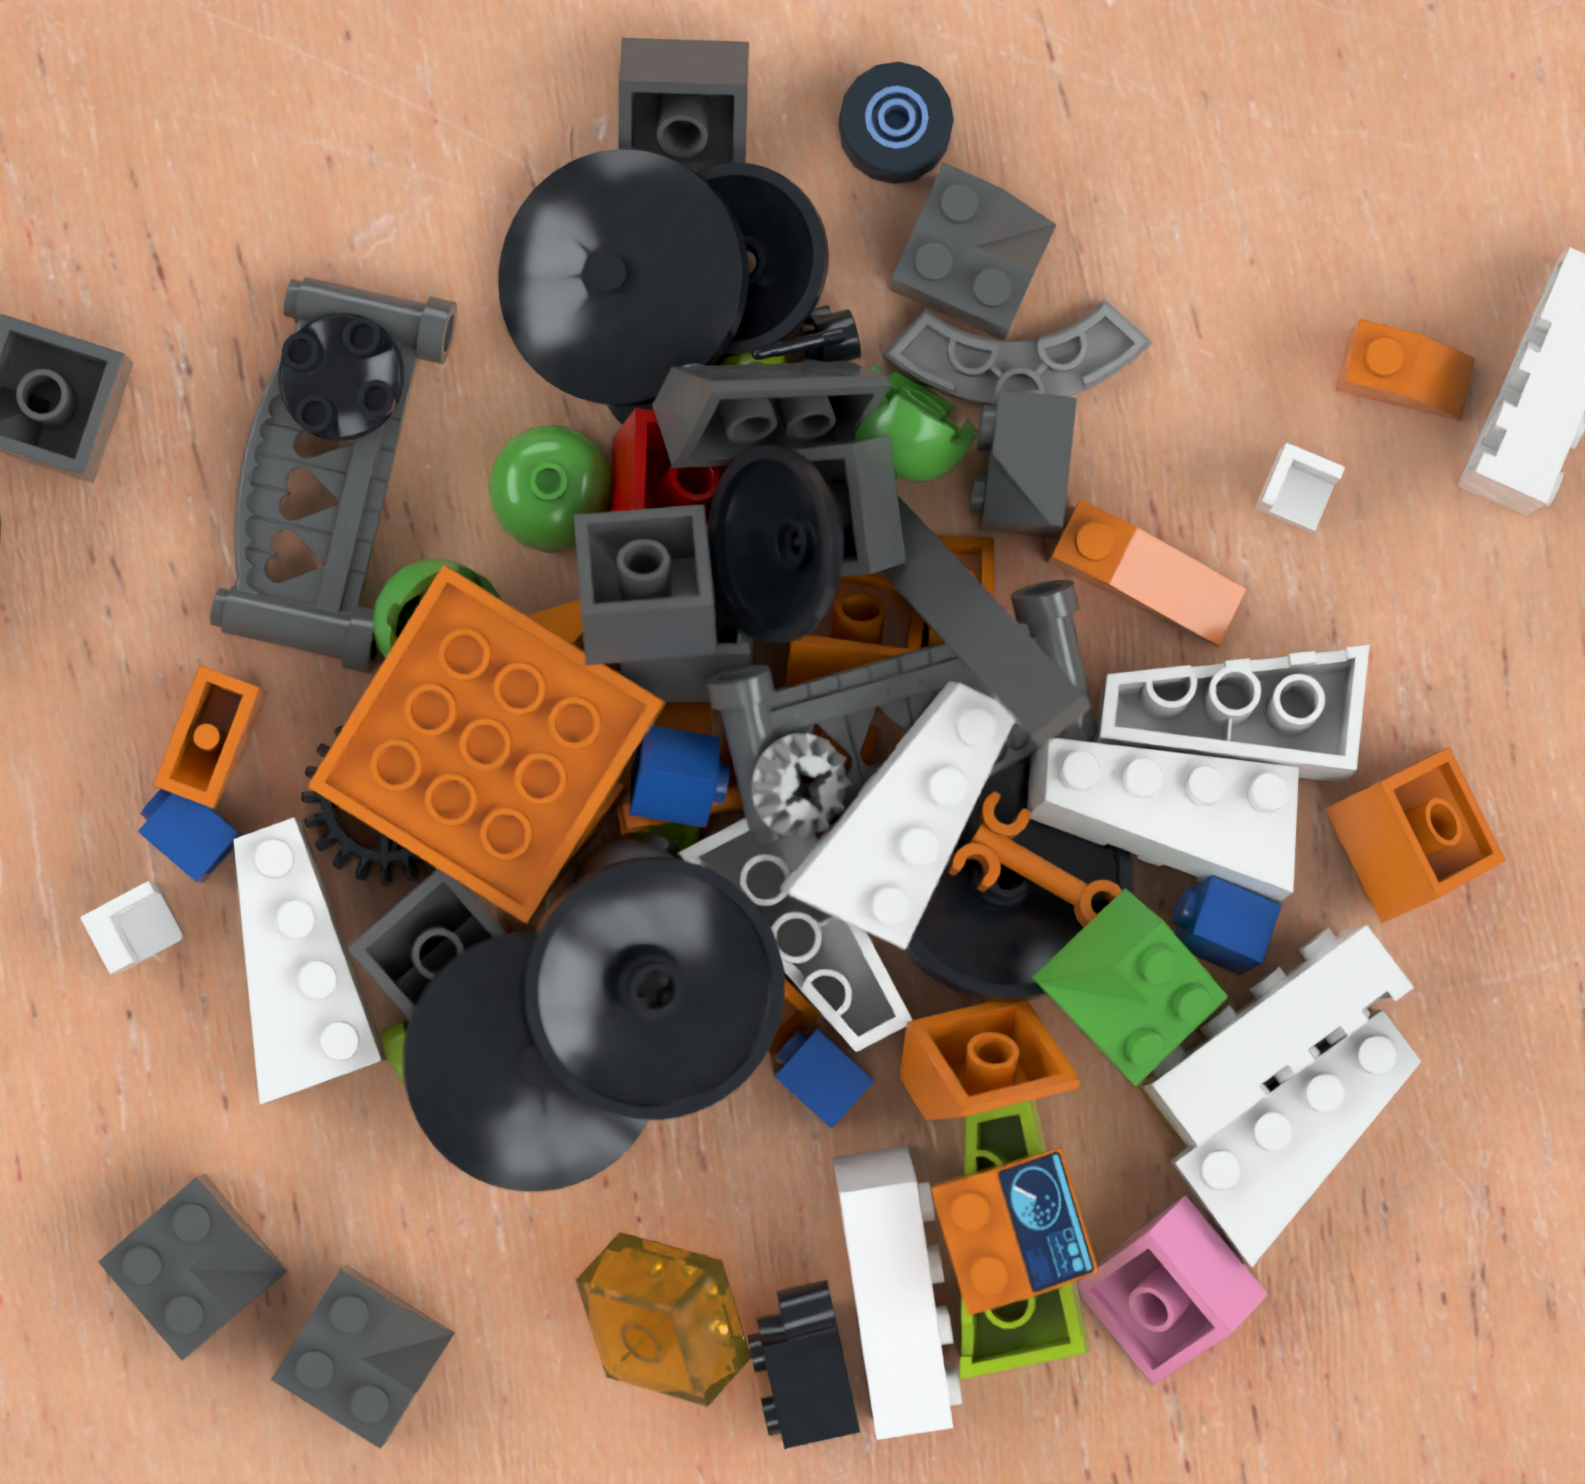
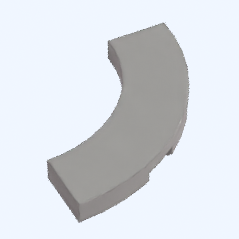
M1106 300L1083 319L1063 330L1039 337L1038 339L1017 342L995 341V339L967 333L948 324L925 308L883 354V358L902 373L940 393L969 402L994 405L1000 389L1070 397L1091 389L1113 377L1132 363L1150 346L1152 341Z

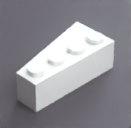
M1373 1009L1370 1011L1369 1021L1351 1035H1345L1333 1044L1327 1043L1319 1049L1320 1054L1316 1060L1301 1072L1279 1084L1278 1081H1275L1267 1088L1270 1093L1267 1097L1199 1147H1186L1169 1159L1172 1166L1244 1264L1250 1267L1255 1265L1421 1063L1384 1010Z

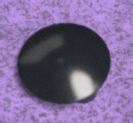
M329 314L309 322L297 333L290 335L284 342L281 349L282 358L278 375L280 394L287 411L304 430L328 440H354L380 428L396 410L404 389V364L395 341L377 323L355 314Z

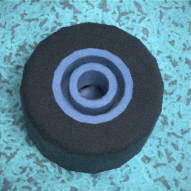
M892 62L875 65L855 79L844 95L838 127L842 148L854 167L871 179L896 184L917 180L936 167L947 151L954 117L950 97L936 77L920 66L903 62Z

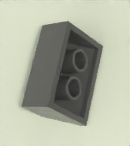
M809 359L798 363L776 364L750 361L740 365L704 366L699 363H691L671 368L652 406L672 468L729 466L740 454L755 447H794L827 441L855 439V434L860 425L878 409L891 384L886 374L849 361L820 362L819 360Z

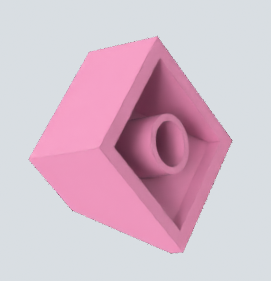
M1186 1195L1146 1222L1097 1264L1098 1273L1077 1280L1082 1300L1153 1385L1230 1335L1268 1295Z

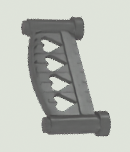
M305 277L303 281L292 279L286 292L284 316L295 319L296 329L294 333H297L309 322L329 314L349 313L372 320L381 326L398 346L405 370L404 389L396 410L380 428L364 437L354 439V443L310 459H305L297 454L295 445L299 436L306 431L289 414L280 394L278 375L282 358L281 354L257 406L240 468L234 528L235 570L237 577L235 586H232L230 590L223 588L217 590L211 609L210 623L211 625L221 627L223 633L342 659L344 668L370 674L379 653L372 626L374 609L361 607L360 603L418 359L438 364H444L455 330L457 303L429 297L425 304ZM298 468L309 470L340 502L339 505L295 521L287 520L281 512L282 501L291 494L287 486V478L293 470ZM282 530L295 532L325 564L324 567L280 583L271 581L266 572L268 562L276 556L272 546L273 538Z
M1071 580L1047 581L1021 588L1012 593L1011 601L1016 622L1082 691L1092 706L1072 613L1079 609L1074 582ZM943 642L778 689H774L770 668L766 665L739 667L718 673L706 680L711 707L715 710H721L748 829L754 831L757 842H771L788 837L773 831L761 820L752 798V778L755 767L765 750L775 741L796 733L812 734L814 725L817 724L845 750L849 757V765L845 771V776L852 783L851 786L845 789L842 801L845 809H847L871 775L875 774L888 759V756L884 755L879 763L868 766L862 762L860 757V751L876 707L889 717L904 733H907L933 702L936 690L938 689L941 692L949 681L961 683L989 697L990 693ZM1090 708L1054 738L1095 743L1094 735L1098 731L1093 708ZM1018 724L1012 725L988 777L1010 767L1037 750L1038 746ZM796 769L798 773L796 778L799 786L792 792L793 796L790 798L800 797L812 804L810 801L812 796L808 788L811 783L803 782L799 771Z

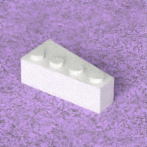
M1571 247L1561 254L1557 260L1457 484L1461 488L1526 517L1543 506H1550L1564 476L1561 468L1570 448L1573 450L1576 448L1585 431V254Z
M1370 645L1346 647L1345 650L1316 653L1315 651L1291 653L1285 657L1250 660V658L1228 660L1222 664L1197 667L1185 665L1107 674L1099 693L1096 719L1098 732L1094 737L1095 743L1299 767L1298 778L1345 784L1357 770Z
M949 681L896 745L893 753L858 791V795L847 807L846 811L842 813L833 825H830L829 831H826L821 836L810 854L796 871L793 870L779 888L787 894L906 949L1014 723V719L996 700L961 683Z
M1059 738L1051 739L1043 747H1038L1030 755L1027 810L1030 811L1029 819L1102 846L1106 844L1116 846L1137 854V859L1159 867L1164 864L1197 877L1196 881L1199 882L1213 875L1276 903H1279L1293 893L1299 767Z
M294 817L234 839L259 1105L278 1100L387 1060L302 820Z
M746 818L679 852L684 860L708 868L731 881L756 904L774 933L779 946L784 972L855 1052L907 1026L908 1021H912L866 931L787 894L779 888L793 870L796 871L814 849L818 841L814 833L808 835L806 839L788 836L771 842H757L754 831L748 829Z
M1367 925L1340 931L1336 935L1328 927L1314 936L1299 949V952L1305 958L1286 974L1280 966L1265 974L1249 988L1255 998L1237 1012H1234L1230 1005L1216 1012L1199 1026L1200 1031L1204 1034L1202 1039L1186 1051L1179 1044L1152 1070L1154 1076L1141 1086L1187 1147H1199L1267 1097L1270 1093L1267 1086L1277 1080L1279 1084L1283 1083L1313 1063L1320 1054L1317 1047L1327 1041L1329 1044H1333L1345 1035H1351L1366 1024L1371 1014L1367 1008L1376 1001L1391 997L1397 1001L1414 988Z
M908 1146L832 1157L842 1208L841 1217L851 1268V1282L860 1328L861 1347L876 1439L880 1440L953 1428L950 1406L961 1405L962 1397L957 1367L944 1368L941 1345L952 1344L953 1336L948 1306L935 1307L932 1284L944 1282L939 1245H926L923 1222L935 1221L930 1183L917 1184Z

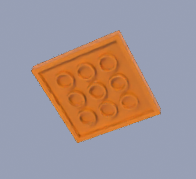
M443 565L307 787L524 923L529 924L666 702L606 664L586 665L585 651L452 568Z

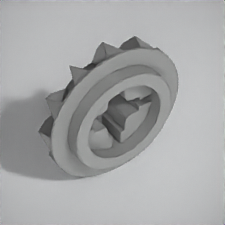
M796 733L775 741L760 757L752 778L753 803L761 820L773 831L795 838L806 839L808 835L829 831L828 823L836 814L846 811L842 801L845 789L852 785L845 776L843 763L846 758L836 752L829 744V740L812 734ZM796 769L801 774L811 777L816 776V781L808 787L809 793L812 796L810 798L812 804L800 797L790 798L793 796L792 792L799 786L796 778L798 774Z

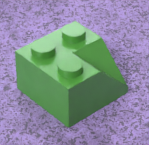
M1126 888L1032 977L1094 1048L1135 1087L1228 998V995L1166 923Z

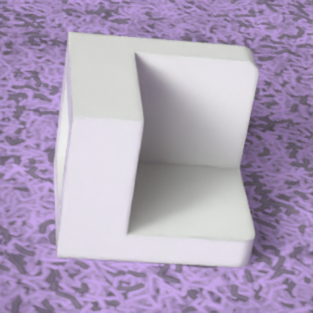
M1286 442L1277 453L1254 509L1314 533L1334 485L1341 479L1345 467Z
M147 881L80 917L109 974L118 975L175 945L184 938V934L156 882Z

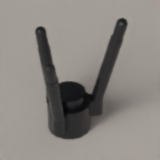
M829 305L814 308L811 315L803 323L810 325L800 328L801 337L757 347L751 352V356L755 360L804 351L807 360L815 359L820 362L851 361L861 358V345L851 311L846 309L832 313Z

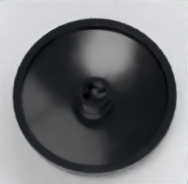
M614 149L589 154L567 163L545 178L529 194L511 222L502 247L498 273L499 299L503 318L516 348L525 361L536 373L561 391L580 399L610 406H638L654 403L672 367H681L691 363L714 366L725 353L737 332L746 306L749 288L748 255L744 238L732 210L719 192L698 173L685 165L662 155L633 149Z
M1030 755L986 779L906 949H903L921 970L937 982L966 996L987 1001L1019 1002L1047 996L1032 977L1084 928L1076 919L1074 905L1001 863L1000 875L997 881L985 892L977 890L978 884L984 875V869L977 860H965L963 867L955 876L948 873V864L952 856L964 845L969 844L978 828V809L987 796L994 791L1001 794L998 803L995 805L994 815L1002 824H1012L1018 812L1023 808L1027 809ZM1029 819L1023 831L1011 839L1087 884L1098 880H1108L1118 885L1122 891L1126 888L1132 893L1133 871L1129 851L1110 844L1102 846ZM1093 896L1091 899V907L1097 915L1110 903L1100 896Z
M645 856L614 862L589 873L570 886L553 903L536 928L527 951L522 976V1001L527 1027L537 1051L551 1072L568 1089L591 1105L611 1114L641 1120H664L693 1114L714 1105L739 1088L752 1075L768 1052L777 1033L784 1004L785 979L779 946L771 927L756 904L740 888L718 873L693 862L663 856Z
M535 931L510 932L488 938L463 950L448 961L433 976L416 1001L408 1021L402 1050L403 1080L408 1102L420 1128L432 1145L449 1162L471 1177L492 1186L523 1192L557 1190L590 1179L616 1162L632 1146L649 1121L611 1114L591 1105L568 1089L551 1072L541 1058L529 1033L522 1001L524 963Z

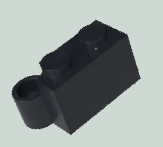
M827 1280L776 1291L781 1312L757 1317L759 1333L747 1335L755 1373L768 1372L773 1396L761 1398L768 1435L781 1434L784 1449L859 1433L860 1428Z

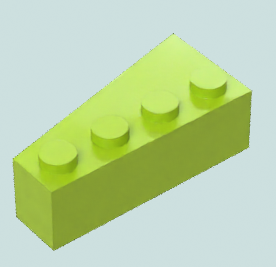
M1036 1099L966 1116L964 1175L1047 1151ZM1077 1281L1031 1298L968 1315L963 1297L961 1298L962 1344L960 1380L1087 1353L1091 1345Z

